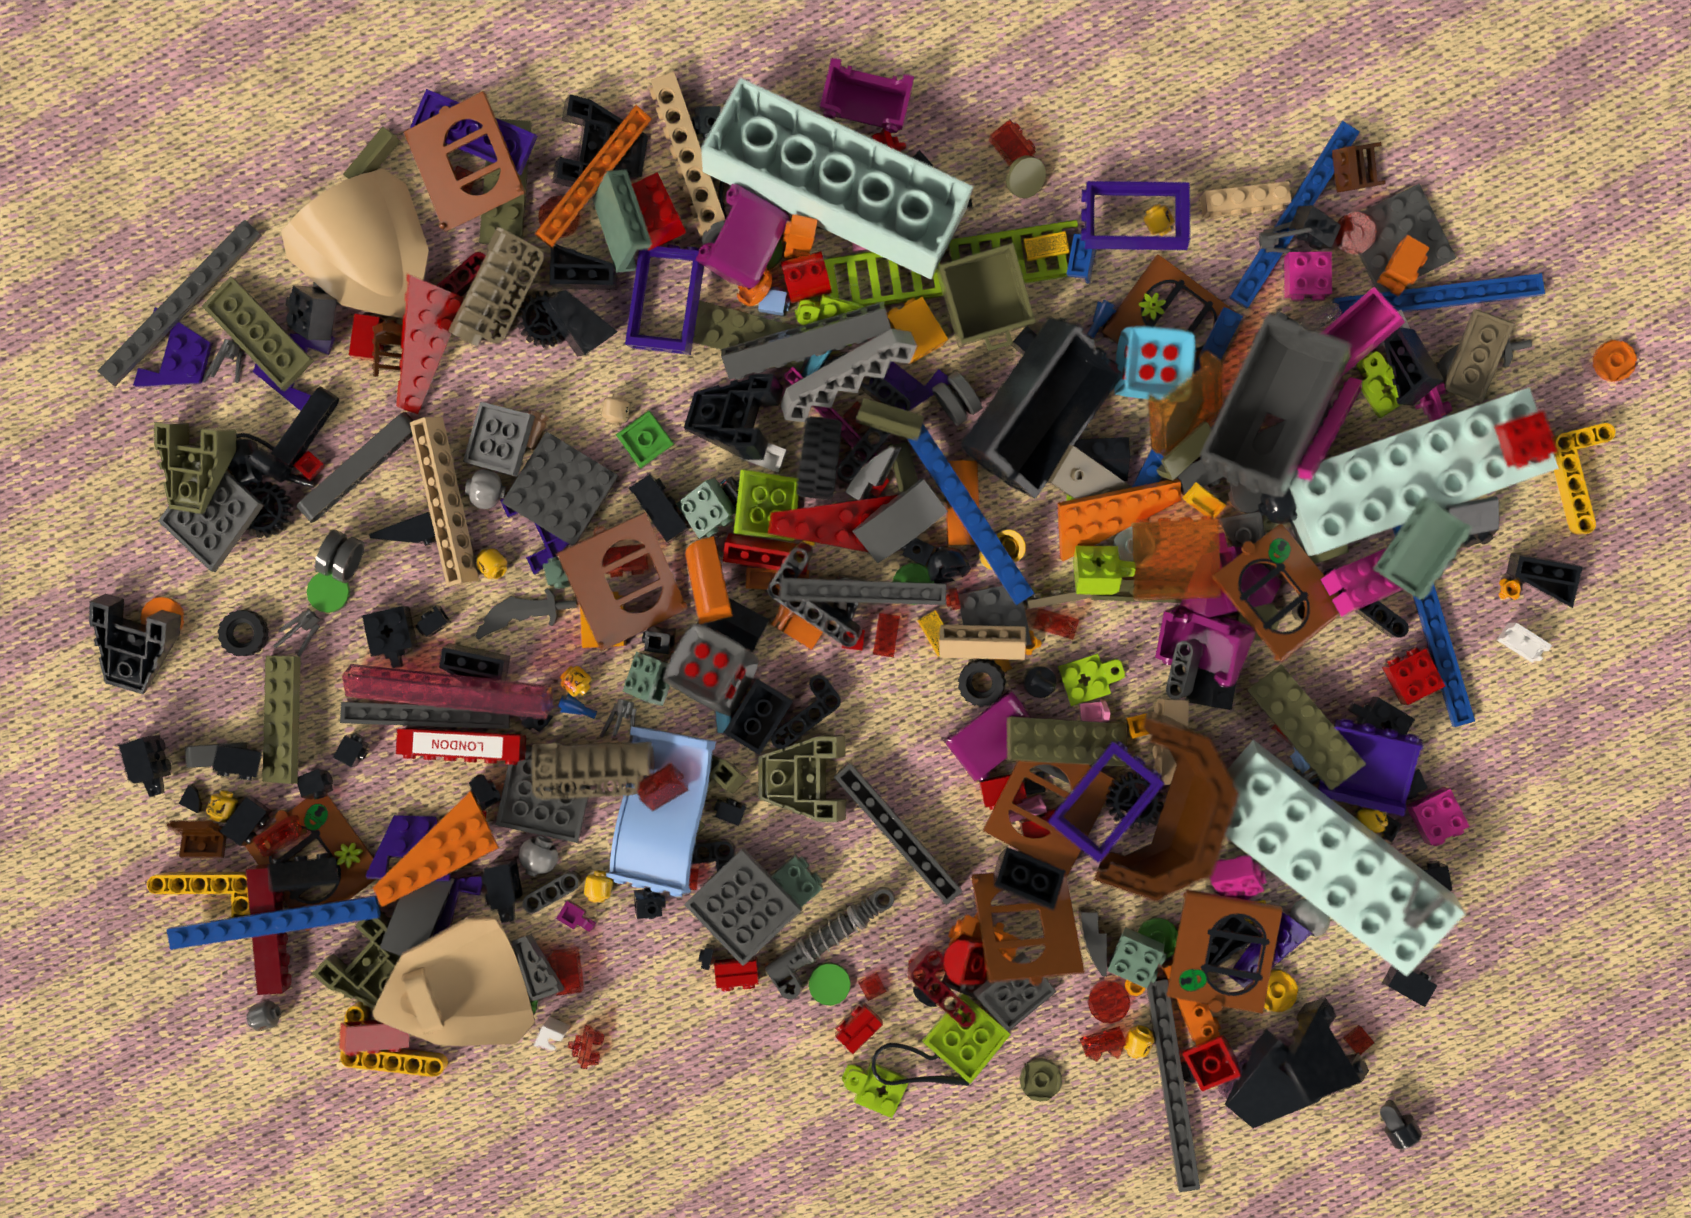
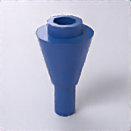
M1103 300L1102 303L1098 301L1093 324L1087 333L1088 336L1095 338L1100 327L1116 312L1113 309L1114 304Z
M569 693L567 696L562 695L558 707L561 708V713L582 714L595 719L597 711L585 707L583 703Z

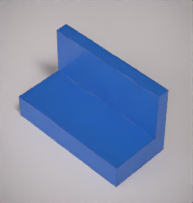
M1074 233L1067 277L1084 278L1085 282L1090 284L1096 249H1085V241H1081V234Z

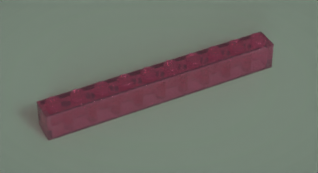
M350 664L342 674L345 695L357 699L365 698L376 701L454 708L456 710L463 709L475 712L535 717L537 719H546L554 707L551 685Z

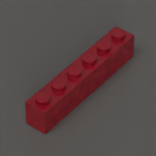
M267 864L253 865L246 869L250 915L283 910L284 892H271L269 890ZM286 932L252 937L257 995L282 994L291 986L292 977L288 971L290 956L286 949L288 942Z

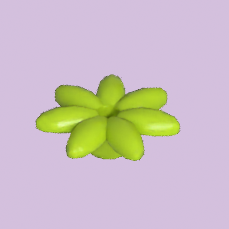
M1157 292L1152 298L1148 294H1144L1146 302L1138 304L1140 307L1146 308L1142 316L1150 313L1151 318L1155 320L1156 312L1159 314L1165 313L1160 306L1164 305L1166 301H1158L1159 294Z
M352 843L349 848L345 844H341L342 851L334 853L335 856L340 857L337 864L340 865L345 862L346 867L349 868L352 861L359 863L360 859L357 855L361 854L363 850H355V843Z

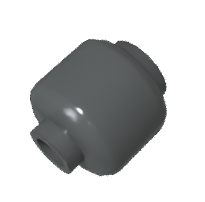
M272 1001L257 1003L251 1006L247 1013V1023L255 1031L273 1028L279 1022L281 1010Z

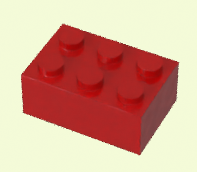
M658 172L632 184L651 241L648 251L686 234L681 219Z

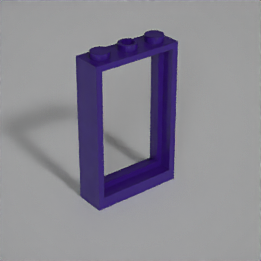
M1087 181L1086 189H1082L1081 202H1085V209H1081V222H1085V228H1081V241H1085V249H1188L1190 243V182ZM1095 195L1175 196V237L1094 235Z
M669 244L667 247L657 246L649 251L648 249H639L625 345L633 349L691 355L704 266L696 261L699 248L689 246L687 249H680L677 245ZM651 257L693 261L681 339L639 335Z
M1113 741L1109 744L1048 819L1052 826L1098 863L1101 862L1164 785V782L1161 781L1163 776L1154 769L1151 771L1144 767L1146 762L1137 755L1131 757L1127 753L1129 749L1120 741L1117 744ZM1115 754L1151 784L1099 847L1063 816Z

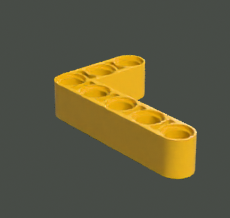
M1602 423L1553 436L1558 451L1553 453L1558 465V469H1555L1554 473L1568 527L1575 535L1589 534L1596 527L1577 449L1611 441L1615 437L1616 432L1614 426L1609 423ZM1600 429L1604 432L1603 438L1599 435ZM1579 434L1584 438L1583 443L1579 441ZM1559 439L1563 441V448H1560L1558 445ZM1565 459L1569 463L1568 469L1564 467L1563 462ZM1570 480H1572L1574 483L1573 489H1571L1569 486ZM1575 500L1579 502L1578 510L1574 506ZM1581 520L1584 522L1585 526L1583 530L1580 528L1579 525Z
M163 872L151 876L146 884L147 889L152 894H231V918L250 915L248 889L241 883L242 878L246 879V872ZM179 878L184 881L183 888L178 883ZM200 878L205 881L204 888L199 883ZM221 878L226 881L227 885L225 888L220 883ZM158 879H161L163 882L162 888L157 883ZM242 899L246 900L248 904L247 909L242 906Z
M363 1002L355 1003L347 1009L344 1022L369 1020V1007L364 1005ZM354 1009H358L361 1012V1018L355 1016ZM388 1049L381 1050L380 1053L375 1054L378 1059L377 1062L371 1060L370 1053H367V1051L359 1052L355 1060L346 1055L342 1050L340 1054V1061L345 1067L428 1077L439 1076L448 1066L447 1057L442 1053L409 1049H401L399 1052H390ZM391 1056L397 1057L399 1063L394 1064L391 1061ZM411 1059H417L420 1066H414ZM432 1061H438L441 1068H435Z

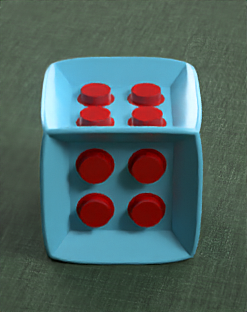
M1127 327L1123 329L1116 353V363L1119 365L1118 369L1123 373V376L1114 387L1115 395L1151 400L1180 401L1186 399L1193 375L1195 357L1194 333L1157 327Z

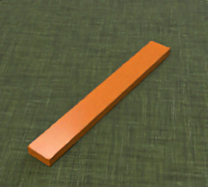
M637 105L633 107L534 233L550 248L553 247L596 192L606 172L614 169L652 120Z

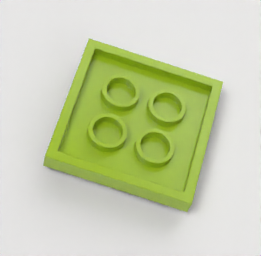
M740 470L734 533L794 541L793 538L768 534V528L772 512L797 509L799 496L797 494L798 478Z
M961 993L959 997L975 1013L976 1019L974 1024L970 1027H962L945 1012L922 1042L971 1084L1011 1034L967 995ZM960 1008L958 1009V1013L965 1018L967 1014L961 1011Z

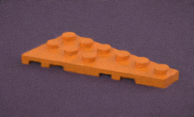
M1176 478L1174 480L1058 502L1060 559L1064 562L1073 557L1076 546H1094L1181 501V481Z
M470 791L373 887L381 907L499 849L473 792Z

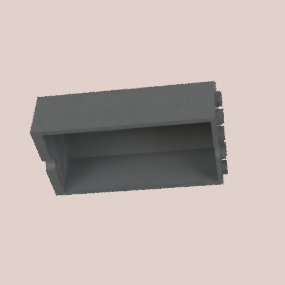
M1267 313L1200 454L1206 466L1205 468L1227 478V482L1238 486L1240 483L1247 486L1246 489L1255 494L1262 492L1273 497H1284L1350 359V344L1316 331H1308L1300 325ZM1267 413L1286 420L1274 449L1266 455L1256 453L1253 449V443Z

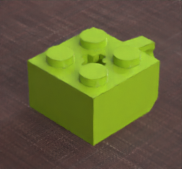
M1118 546L1075 547L1073 568L1076 594L1113 595L1119 592L1122 578L1135 575V562L1120 560Z

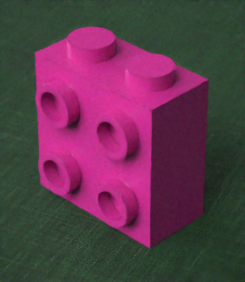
M1289 252L1284 256V298H1291V301L1295 302L1303 301L1304 298H1312V301H1324L1325 298L1332 294V252Z
M1442 787L1406 805L1424 843L1428 845L1439 846L1446 842V838L1459 836L1464 833V829L1470 827L1450 788Z
M1240 855L1230 860H1217L1213 875L1210 877L1211 884L1219 895L1233 898L1242 895L1254 896L1259 892H1264L1263 884L1266 883L1265 873L1260 870L1259 863H1255L1253 858L1247 855Z

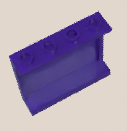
M1335 719V729L1338 730L1365 762V765L1331 791L1320 779L1318 790L1333 800L1404 817L1406 800L1420 750L1424 747L1423 739L1414 734H1398L1393 729L1381 730L1371 724L1359 725L1349 719Z

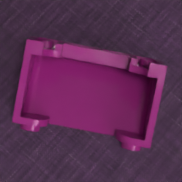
M831 57L820 103V111L823 113V116L829 119L837 117L885 128L890 133H897V131L902 130L913 89L914 76L904 74L902 80H897V76H893L890 79L852 70L850 65L846 69L841 65V59Z
M732 184L727 192L726 201L733 207L716 242L701 246L696 261L731 284L753 288L759 283L783 234L789 216L780 208L745 188Z
M1178 605L1164 611L1155 658L1162 660L1164 664L1171 665L1176 645L1181 641L1192 638L1197 639L1202 644V654L1198 667L1215 673L1214 678L1218 681V684L1229 687L1235 684L1254 641L1256 631L1250 625L1219 615L1208 618ZM1187 646V650L1190 653L1191 649Z
M1008 690L1001 696L1000 701H996L963 728L957 730V734H951L943 740L973 781L979 780L982 782L990 775L989 771L1007 758V718H1032L1012 690Z

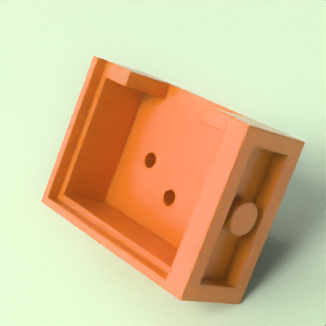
M978 913L974 917L966 914L961 920H957L955 926L951 927L948 937L951 938L949 946L960 940H982ZM996 923L994 932L997 942L1021 940L1004 932L1003 923ZM1017 948L999 949V952L1009 960L1014 959Z

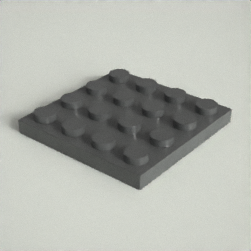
M1420 184L1343 221L1366 271L1379 293L1391 291L1377 283V280L1382 272L1385 271L1397 245L1407 235L1430 247L1426 253V256H1428L1427 261L1417 270V273H1419L1418 277L1456 259Z
M546 431L502 503L573 546L582 537L619 476Z
M226 470L203 514L169 509L168 506L158 522L209 571L216 572L264 504L243 485L238 483L237 479Z
M526 745L525 760L518 761V765H508L495 825L578 843L589 797L537 798L532 790L533 746ZM561 783L560 786H559V790H560V792L562 793V790H561V785H562V783ZM567 783L565 788L566 791L569 793L570 785ZM591 785L581 786V790L591 788ZM553 786V787H545V790H547V791H553V790H554V786Z
M744 847L684 904L742 966L803 910Z

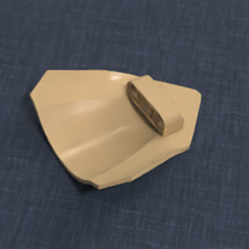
M384 168L354 176L321 193L305 205L281 230L287 259L326 293L337 299V302L342 306L403 319L406 301L404 300L405 293H407V273L424 280L429 250L407 184Z
M495 916L466 918L424 943L404 952L391 973L373 1010L374 1018L381 1023L431 1043L447 1046L517 1044L536 1023L515 952Z

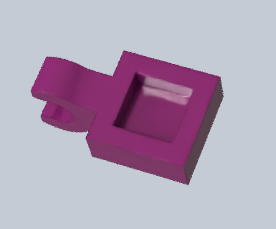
M570 900L566 901L556 918L573 930L579 925L590 932L596 925L595 921L583 916L586 912L585 909Z

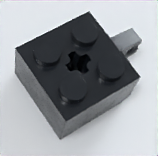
M293 285L292 293L286 298V306L289 308V313L286 317L287 326L307 340L331 341L337 299L319 288Z
M400 606L362 615L371 657L385 655L386 659H390L393 669L403 667L402 655H405V650L417 647V638L410 607ZM393 628V632L388 634L387 630Z
M1372 697L1369 704H1365L1363 708L1356 703H1351L1348 711L1357 716L1355 721L1359 725L1371 724L1377 729H1393L1398 734L1403 735L1408 733L1415 721L1413 717L1379 697Z
M160 735L142 737L118 744L128 781L134 784L143 783L149 797L165 793L163 777L171 775V763L165 756L164 750L166 745L164 740L160 738Z
M517 858L491 863L483 868L484 872L481 873L482 882L484 885L486 884L487 893H485L487 906L490 905L491 911L497 910L501 923L515 920V903L523 895Z

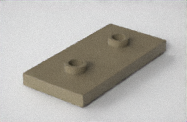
M1473 309L1444 380L1445 391L1478 403H1483L1515 323Z
M1072 445L1068 446L1048 480L1049 483L1073 499L1132 488V486Z

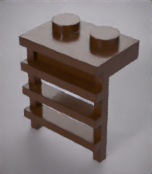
M1381 142L1332 150L1337 193L1386 184L1385 180L1378 181L1374 147L1382 146ZM1363 149H1366L1370 183L1366 181Z
M383 320V323L373 326V377H379V370L401 371L399 366L379 364V357L402 358V354L379 351V344L401 347L403 325L396 324L395 320Z
M170 820V823H166L167 828L182 836L179 857L224 858L227 836L220 832L223 826H219L213 820Z

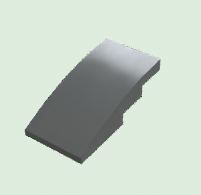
M921 478L906 492L902 491L887 505L883 504L852 532L876 563H879L915 539L948 511L926 481Z
M451 877V881H433L401 897L396 905L380 949L401 956L404 952L431 939L438 920L443 914L455 878Z

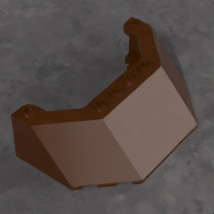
M1148 711L1142 728L1151 734V743L1169 749L1177 766L1152 843L1125 856L1115 852H1108L1097 868L1094 881L1157 902L1172 893H1177L1213 875L1239 792L1210 738L1170 717Z

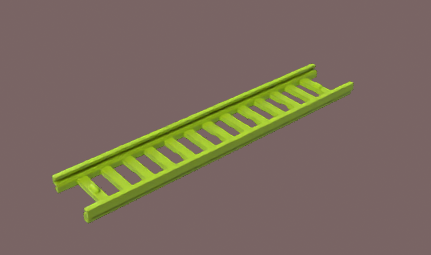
M1071 220L951 239L948 247H950L951 259L955 261L960 259L958 247L960 245L970 244L972 255L981 253L979 242L991 241L992 249L1001 247L1000 239L1012 238L1024 284L1066 278L1068 269L1066 254L1057 256L1059 269L1047 270L1046 261L1043 258L1036 260L1038 272L1026 274L1020 236L1032 234V237L1042 236L1041 233L1053 231V234L1059 233L1063 229L1078 227V222ZM866 252L824 259L832 289L831 297L839 298L834 265L845 263L847 264L852 301L850 302L861 304L863 307L884 302L885 306L905 303L912 298L917 300L923 297L925 300L944 297L936 271L933 275L935 288L923 290L921 275L911 270L914 291L902 293L898 264L888 259L893 295L881 296L876 259L883 258L882 256L874 252ZM867 260L873 295V298L867 299L860 298L855 262ZM818 297L810 298V300L819 302Z

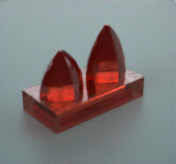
M1038 608L1032 628L1073 640L1079 619Z
M1120 1026L1079 1038L1085 1056L1096 1062L1099 1061L1103 1052L1106 1051L1114 1058L1119 1059L1123 1052V1047L1127 1045Z

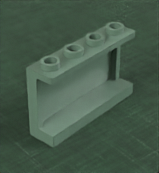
M627 170L607 171L592 200L616 272L635 271L637 268L633 258L637 249H649L651 241Z
M1425 497L1420 500L1373 568V570L1421 600L1430 593L1432 585L1437 578L1442 576L1445 566L1456 556L1457 549L1462 542L1467 540L1472 529L1470 525L1463 523L1439 507V504Z

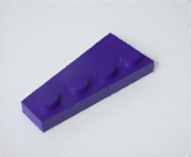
M1283 911L1272 968L1313 934ZM1251 943L1233 969L1256 972L1261 944ZM1228 975L1244 989L1254 981L1253 979Z

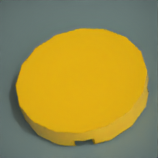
M1271 970L1264 1005L1265 1009L1273 1012H1284L1295 1004L1298 986L1295 979L1287 972Z

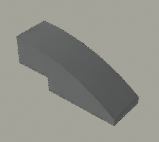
M890 447L870 460L854 477L846 493L859 501L867 499L873 485L880 486L884 484L901 447Z
M1078 909L1079 924L1086 950L1099 973L1103 977H1107V934L1104 930H1098V912L1095 909Z

